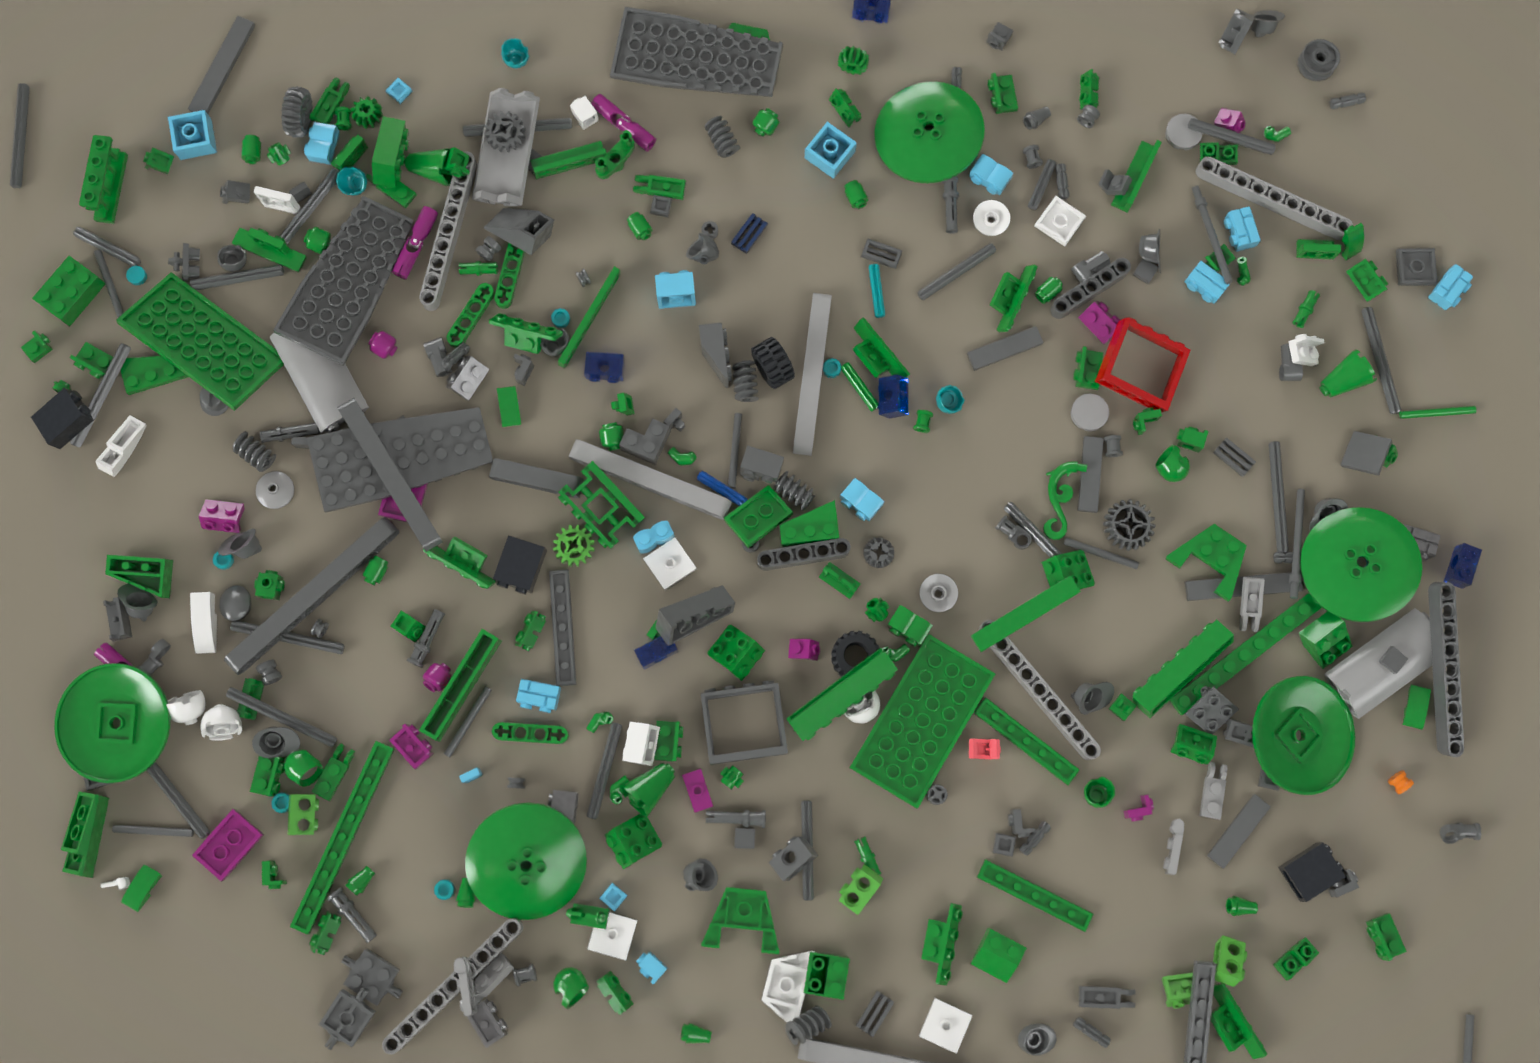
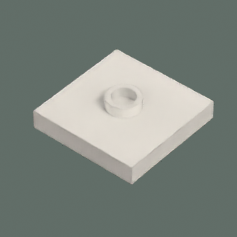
M255 186L254 193L265 207L297 214L301 209L292 194Z
M1055 196L1036 222L1035 227L1063 246H1066L1086 218V215Z
M675 537L643 558L664 590H667L697 569Z
M609 912L606 929L593 928L588 950L627 960L638 920Z
M934 998L919 1036L957 1054L972 1015Z

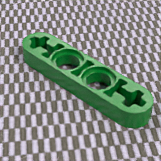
M510 243L507 246L494 298L496 305L501 309L509 308L512 304L525 251L518 248L516 252L517 257L514 256L515 251L513 247L516 246ZM509 261H516V268L509 269L507 267ZM511 278L513 283L511 286H504L503 280ZM504 290L506 291V298L508 301H504V303H501L499 298H503Z
M482 283L477 287L447 334V341L451 347L457 348L461 343H465L493 300L495 292L490 284ZM488 289L490 294L483 296L482 290L486 291ZM475 303L481 305L478 312L471 311V306ZM464 319L471 320V324L467 328L461 326V321ZM458 335V337H459L460 340H459V341H456V340H455V341L453 342L452 337H453V336L456 337V336Z
M500 722L492 728L493 737L501 741L564 744L569 738V732L562 726ZM500 726H503L504 730H510V726H513L511 731L512 738H509L510 734L506 733L500 737L496 730H499ZM519 727H523L526 730V735L523 738H517L515 735ZM540 728L546 732L545 737L541 740L535 737V731ZM549 729H552L551 733H558L559 730H562L565 737H561V741H558L557 737L551 736V741H548Z

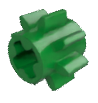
M278 142L268 148L270 153L267 156L272 164L276 162L280 166L290 160L288 155L291 152L286 144L282 146Z
M873 598L867 603L866 607L868 610L865 614L873 622L876 620L880 622L887 618V609L890 606L882 598Z
M733 765L730 769L725 767L720 773L723 776L720 781L731 790L734 786L739 788L744 782L741 779L744 774Z

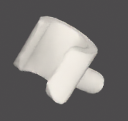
M123 877L111 882L101 883V888L118 885L119 890L128 888L131 883L128 877Z

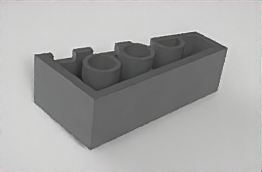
M723 585L717 588L714 587L709 591L659 609L656 630L669 646L733 613L735 601Z

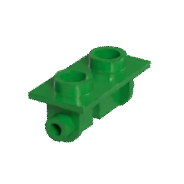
M1090 69L1081 75L1080 110L1085 105H1091L1095 108L1099 105V93L1093 92V90H1099V76H1097V73H1093V69Z
M835 88L829 101L847 127L850 128L854 120L859 122L862 119L861 113L855 105L849 106L852 101L845 90Z
M831 562L825 566L819 576L820 579L848 599H851L861 583Z
M531 611V613L526 615L524 619L525 626L522 631L520 630L515 638V641H517L515 646L521 647L523 645L522 649L528 652L530 649H533L538 639V636L532 634L533 631L540 633L546 623V616L540 613L537 616V611Z
M245 678L242 692L261 700L264 687L263 682ZM239 703L237 710L239 717L256 720L257 711Z
M573 903V907L567 909L566 916L571 919V924L606 929L610 909Z
M329 911L321 916L318 922L319 930L317 934H313L309 943L313 953H315L316 949H318L317 953L325 955L329 951L334 938L327 935L328 933L336 935L342 922L340 921L341 916L334 914L331 917Z
M611 971L596 981L598 983L597 987L604 997H607L609 994L612 995L608 1003L615 1013L618 1012L620 1015L634 1004L631 1001L630 995L620 985L617 976L613 975Z

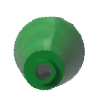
M450 148L410 153L405 158L404 165L408 172L445 186H450L449 184H451L453 175H451L450 171L444 169Z
M1355 349L1320 382L1321 386L1319 388L1324 396L1328 395L1331 398L1372 384L1377 380V378L1372 377L1375 375V372L1366 357L1358 355L1360 353L1359 350Z
M661 763L620 787V791L625 798L628 796L631 801L630 805L642 816L646 815L648 817L674 780L675 770L668 763L666 765Z

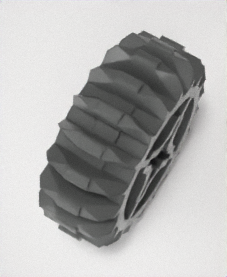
M298 86L289 88L283 97L281 124L285 134L288 136L303 138L309 132V127L311 126L309 116L312 113L313 101L309 90Z
M1129 499L1127 504L1124 500H1121L1120 505L1114 503L1113 508L1107 510L1109 514H1106L1104 518L1108 521L1103 522V526L1108 528L1104 530V533H1110L1107 540L1112 538L1115 540L1112 543L1113 546L1119 543V549H1123L1126 545V550L1130 551L1132 547L1134 550H1137L1139 546L1144 547L1146 545L1145 542L1151 541L1149 536L1154 535V531L1151 529H1154L1156 525L1150 522L1155 520V517L1148 516L1151 510L1146 512L1144 510L1146 508L1145 504L1139 507V501H1136L1133 505L1132 499ZM1126 511L1124 520L1115 521L1118 513ZM1134 513L1137 514L1142 521L1137 520L1135 518ZM1129 522L1133 527L1129 528V525H1126V523ZM1117 529L1123 531L1124 537L1118 533ZM1143 529L1142 535L1139 538L1132 539L1134 530Z

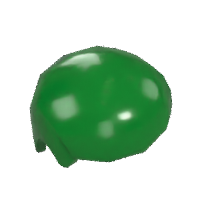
M1105 777L1091 779L1084 788L1085 800L1095 808L1108 806L1115 797V787L1112 781Z

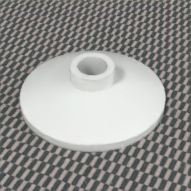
M988 200L976 207L973 214V222L982 234L996 236L1008 228L1010 213L1001 202ZM992 218L994 222L990 223L987 219Z

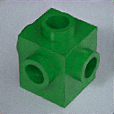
M266 570V573L259 572L254 582L255 596L263 599L280 600L281 592L285 588L283 577L278 575L277 571Z

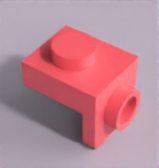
M969 739V759L992 760L1000 758L1001 747L999 739Z

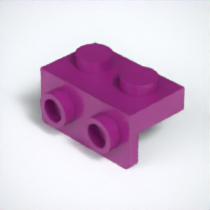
M1095 301L1078 318L1103 344H1106L1112 338L1120 319L1108 312L1109 308L1104 302Z
M206 499L198 516L201 527L207 530L239 533L241 530L239 522L245 507L243 503Z
M404 724L402 725L403 728L389 741L416 770L434 754L430 750L433 747L426 739L422 741L418 736L420 732L413 724L410 726Z

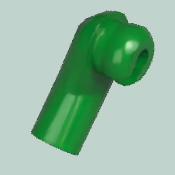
M1239 257L1237 259L1239 271L1237 282L1239 285L1244 286L1250 282L1251 277L1246 257Z
M625 775L610 787V800L614 804L622 802L620 787L629 782Z

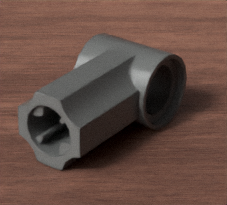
M1101 251L1087 261H1080L1072 267L1071 271L1078 281L1082 283L1111 264L1110 258Z
M442 337L423 343L437 377H444L453 372L452 368L445 369L441 366L442 359L447 356V350Z
M1289 343L1283 344L1281 346L1282 364L1279 369V378L1281 381H1301L1303 367L1301 364L1292 362Z

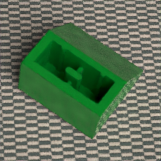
M1328 611L1299 632L1303 646L1322 669L1332 664L1338 657L1353 647L1345 621Z
M810 952L803 993L844 1000L850 958Z

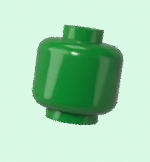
M768 108L759 110L752 122L756 128L754 131L762 137L765 134L771 136L779 125L778 115Z
M319 227L309 228L303 242L306 243L307 249L322 254L330 245L331 234Z
M617 422L602 425L603 428L599 430L601 445L609 447V451L620 449L619 445L624 436L623 427L617 425Z

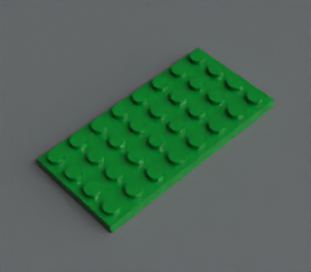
M172 272L116 319L117 324L234 411L284 365L274 347Z
M928 634L849 768L918 809L996 673Z

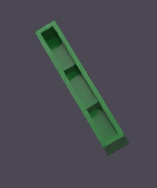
M1217 619L1213 623H1208L1199 636L1195 635L1189 641V645L1185 649H1179L1173 660L1166 661L1157 674H1152L1143 687L1139 686L1133 692V703L1149 718L1154 716L1234 642V634Z
M481 629L419 729L420 732L435 741L440 742L501 644L502 641L499 638Z
M879 648L786 718V720L802 741L805 739L809 740L816 735V731L821 727L829 726L834 717L846 713L850 705L862 701L866 693L875 691L882 681L891 679L895 675L894 672L898 669L886 652Z

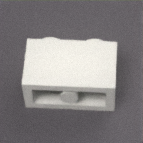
M630 722L622 761L653 766L660 727Z

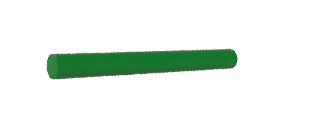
M1476 406L1401 411L1399 412L1400 419L1475 414L1477 409Z

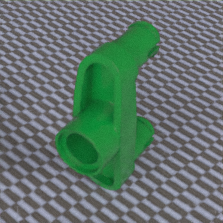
M623 131V134H620L621 140L604 157H599L598 161H595V172L598 178L607 179L615 172H619L624 168L626 160L635 149V143L629 131ZM615 158L620 159L617 163L611 162Z

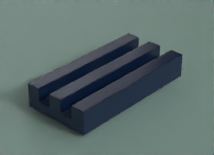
M752 213L731 241V244L747 254L768 223ZM753 220H754L755 222H754V224L751 226V228L749 229V231L746 233V235L743 237V239L740 241V243H737V242L739 241V239L742 237V235L745 233V231L747 230V228L750 226V224H751V223L753 222ZM758 224H760V225H761L760 228H759L758 231L755 233V235L752 237V239L749 241V243L747 244V246H746V247H743L744 243L747 241V239H748V238L750 237V235L753 233V231L755 230V228L758 226Z

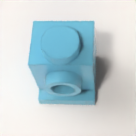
M649 952L647 955L643 953L636 961L641 967L639 971L646 978L650 976L653 978L651 981L653 985L668 969L652 952Z

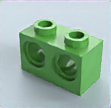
M316 794L289 795L287 835H314V831L318 830V819H315V811L319 809V799H315ZM302 799H306L309 802V808L305 811L299 808V802ZM301 819H305L308 822V828L305 831L298 828V822Z
M865 864L861 869L858 867L851 875L853 880L850 884L845 883L839 891L842 895L838 901L857 915L884 879ZM866 877L870 883L864 884L860 878ZM849 893L857 894L858 899H852Z
M1224 935L1215 943L1213 962L1216 963L1215 981L1234 987L1239 981L1244 979L1245 970L1243 969V963L1247 958V951H1245L1246 943Z

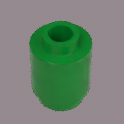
M245 135L242 140L241 158L248 164H256L261 158L260 138L255 135Z
M853 180L844 186L845 194L852 208L861 209L867 205L869 199L861 183Z
M635 212L627 218L628 226L637 240L642 239L644 241L651 237L653 229L642 214Z
M1049 277L1037 288L1035 296L1042 304L1049 303L1063 291V284L1057 277Z
M374 556L373 560L370 559L362 575L365 577L364 581L374 586L376 583L380 584L388 569L387 565L389 562L377 556Z

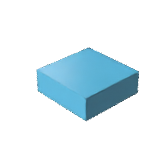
M399 78L386 89V92L400 104L413 92Z
M475 768L460 775L459 778L462 783H468L481 777L483 774L480 768Z
M612 883L599 899L613 911H616L628 895Z

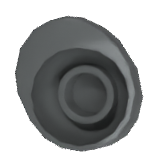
M236 585L224 591L220 598L219 606L223 617L230 621H236L245 618L251 610V596L244 587Z
M1045 1024L1026 1026L1018 1036V1045L1021 1050L1030 1055L1037 1056L1048 1053L1054 1048L1057 1041L1053 1028Z

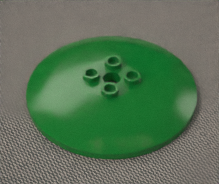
M943 82L917 83L896 93L881 109L874 130L877 152L883 163L899 177L917 183L942 182L962 173L977 158L985 136L984 118L975 100L962 89ZM926 125L934 126L931 131L924 130V127Z
M1356 507L1336 511L1323 518L1313 527L1302 547L1300 570L1309 594L1323 609L1342 619L1356 622H1371L1395 614L1412 599L1421 581L1422 557L1415 538L1400 521L1379 510ZM1365 558L1368 565L1360 567L1357 564V559Z
M104 664L93 667L79 675L64 691L55 714V738L64 760L81 776L101 783L124 782L144 773L161 755L170 732L171 717L167 708L168 701L163 690L146 672L126 664ZM115 718H119L121 722L117 729L113 726Z
M1289 677L1273 685L1258 704L1252 727L1254 750L1263 771L1277 786L1298 795H1315L1329 790L1343 778L1354 754L1355 727L1347 704L1332 686L1314 677ZM1298 730H1299L1300 733H1301V735H1300V736H1301V739H1300V740H1298V739L1296 738V732H1297Z
M537 803L513 804L489 815L473 833L465 858L468 883L479 901L488 909L501 916L518 920L542 918L564 907L579 890L584 880L587 866L585 844L574 823L558 810ZM527 860L532 863V866L529 869H523L520 864Z

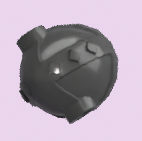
M699 233V239L688 248L686 257L701 264H707L719 257V250L717 244L708 234L703 235Z
M698 858L686 865L683 870V877L686 882L685 888L689 891H710L717 885V871L714 865L707 859Z

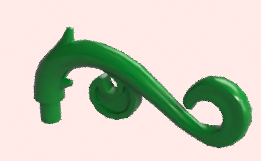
M1076 461L1066 462L1046 473L1047 476H1051L1048 483L1049 499L1062 523V528L1059 532H1055L1051 528L1053 523L1057 522L1056 518L1049 519L1044 524L1043 530L1049 539L1060 540L1067 533V521L1060 503H1067L1072 499L1073 489L1069 485H1061L1059 490L1063 491V494L1058 495L1057 484L1059 479L1065 474L1068 477L1073 472H1087L1088 465L1078 464Z

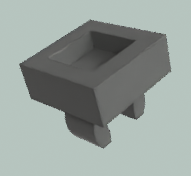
M677 408L663 421L664 424L670 426V429L675 427L680 432L686 427L685 423L681 420L682 412Z

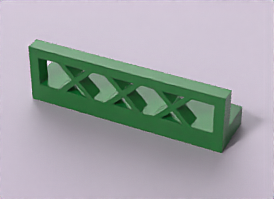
M1157 140L1154 146L1141 141L1125 174L1131 177L1132 182L1125 195H1115L1111 206L1128 213L1158 152L1161 141Z
M598 141L532 159L530 162L535 178L540 179L595 164L599 157H604L607 153L605 148H603L602 142Z

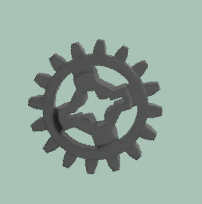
M500 111V116L493 114L495 119H488L490 125H485L486 130H488L484 133L488 138L487 142L492 144L493 149L498 148L500 152H503L504 148L507 152H510L511 147L516 150L517 143L522 145L520 138H525L522 132L526 131V129L522 126V120H518L516 114L512 116L510 111L506 115H504L503 111Z

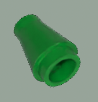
M366 866L348 879L349 882L345 886L358 896L360 892L363 893L375 873Z
M462 878L456 898L457 907L473 908V904L476 903L475 894L467 878Z
M1233 896L1232 898L1229 897L1226 901V911L1232 916L1256 914L1258 912L1257 902Z
M691 1023L683 1024L681 1041H685V1043H710L711 1031Z

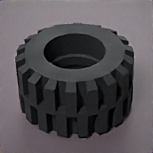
M770 337L751 348L755 364L771 388L776 389L795 378L792 363L781 344L775 338Z
M850 631L837 639L832 649L831 662L839 676L842 677L854 668L844 658V653L848 647L852 645L862 647L866 651L867 657L880 648L879 644H876V640L870 637V634H864L862 631Z

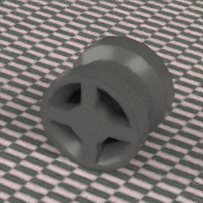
M1085 105L1082 109L1083 113L1079 114L1077 121L1086 128H1092L1095 124L1094 121L1099 118L1100 112L1091 105Z
M941 785L931 786L927 792V799L933 805L944 803L948 796L947 790Z

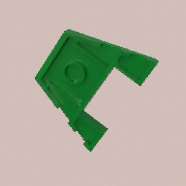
M1213 524L1168 554L1166 560L1180 569L1191 554L1225 576L1214 593L1229 602L1234 592L1247 545L1216 524Z
M726 887L701 943V947L719 948L721 927L763 931L761 953L779 954L766 891Z

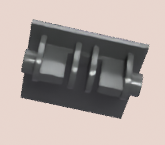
M1204 686L1200 690L1202 698L1185 714L1205 732L1213 734L1239 708L1214 686L1212 688Z

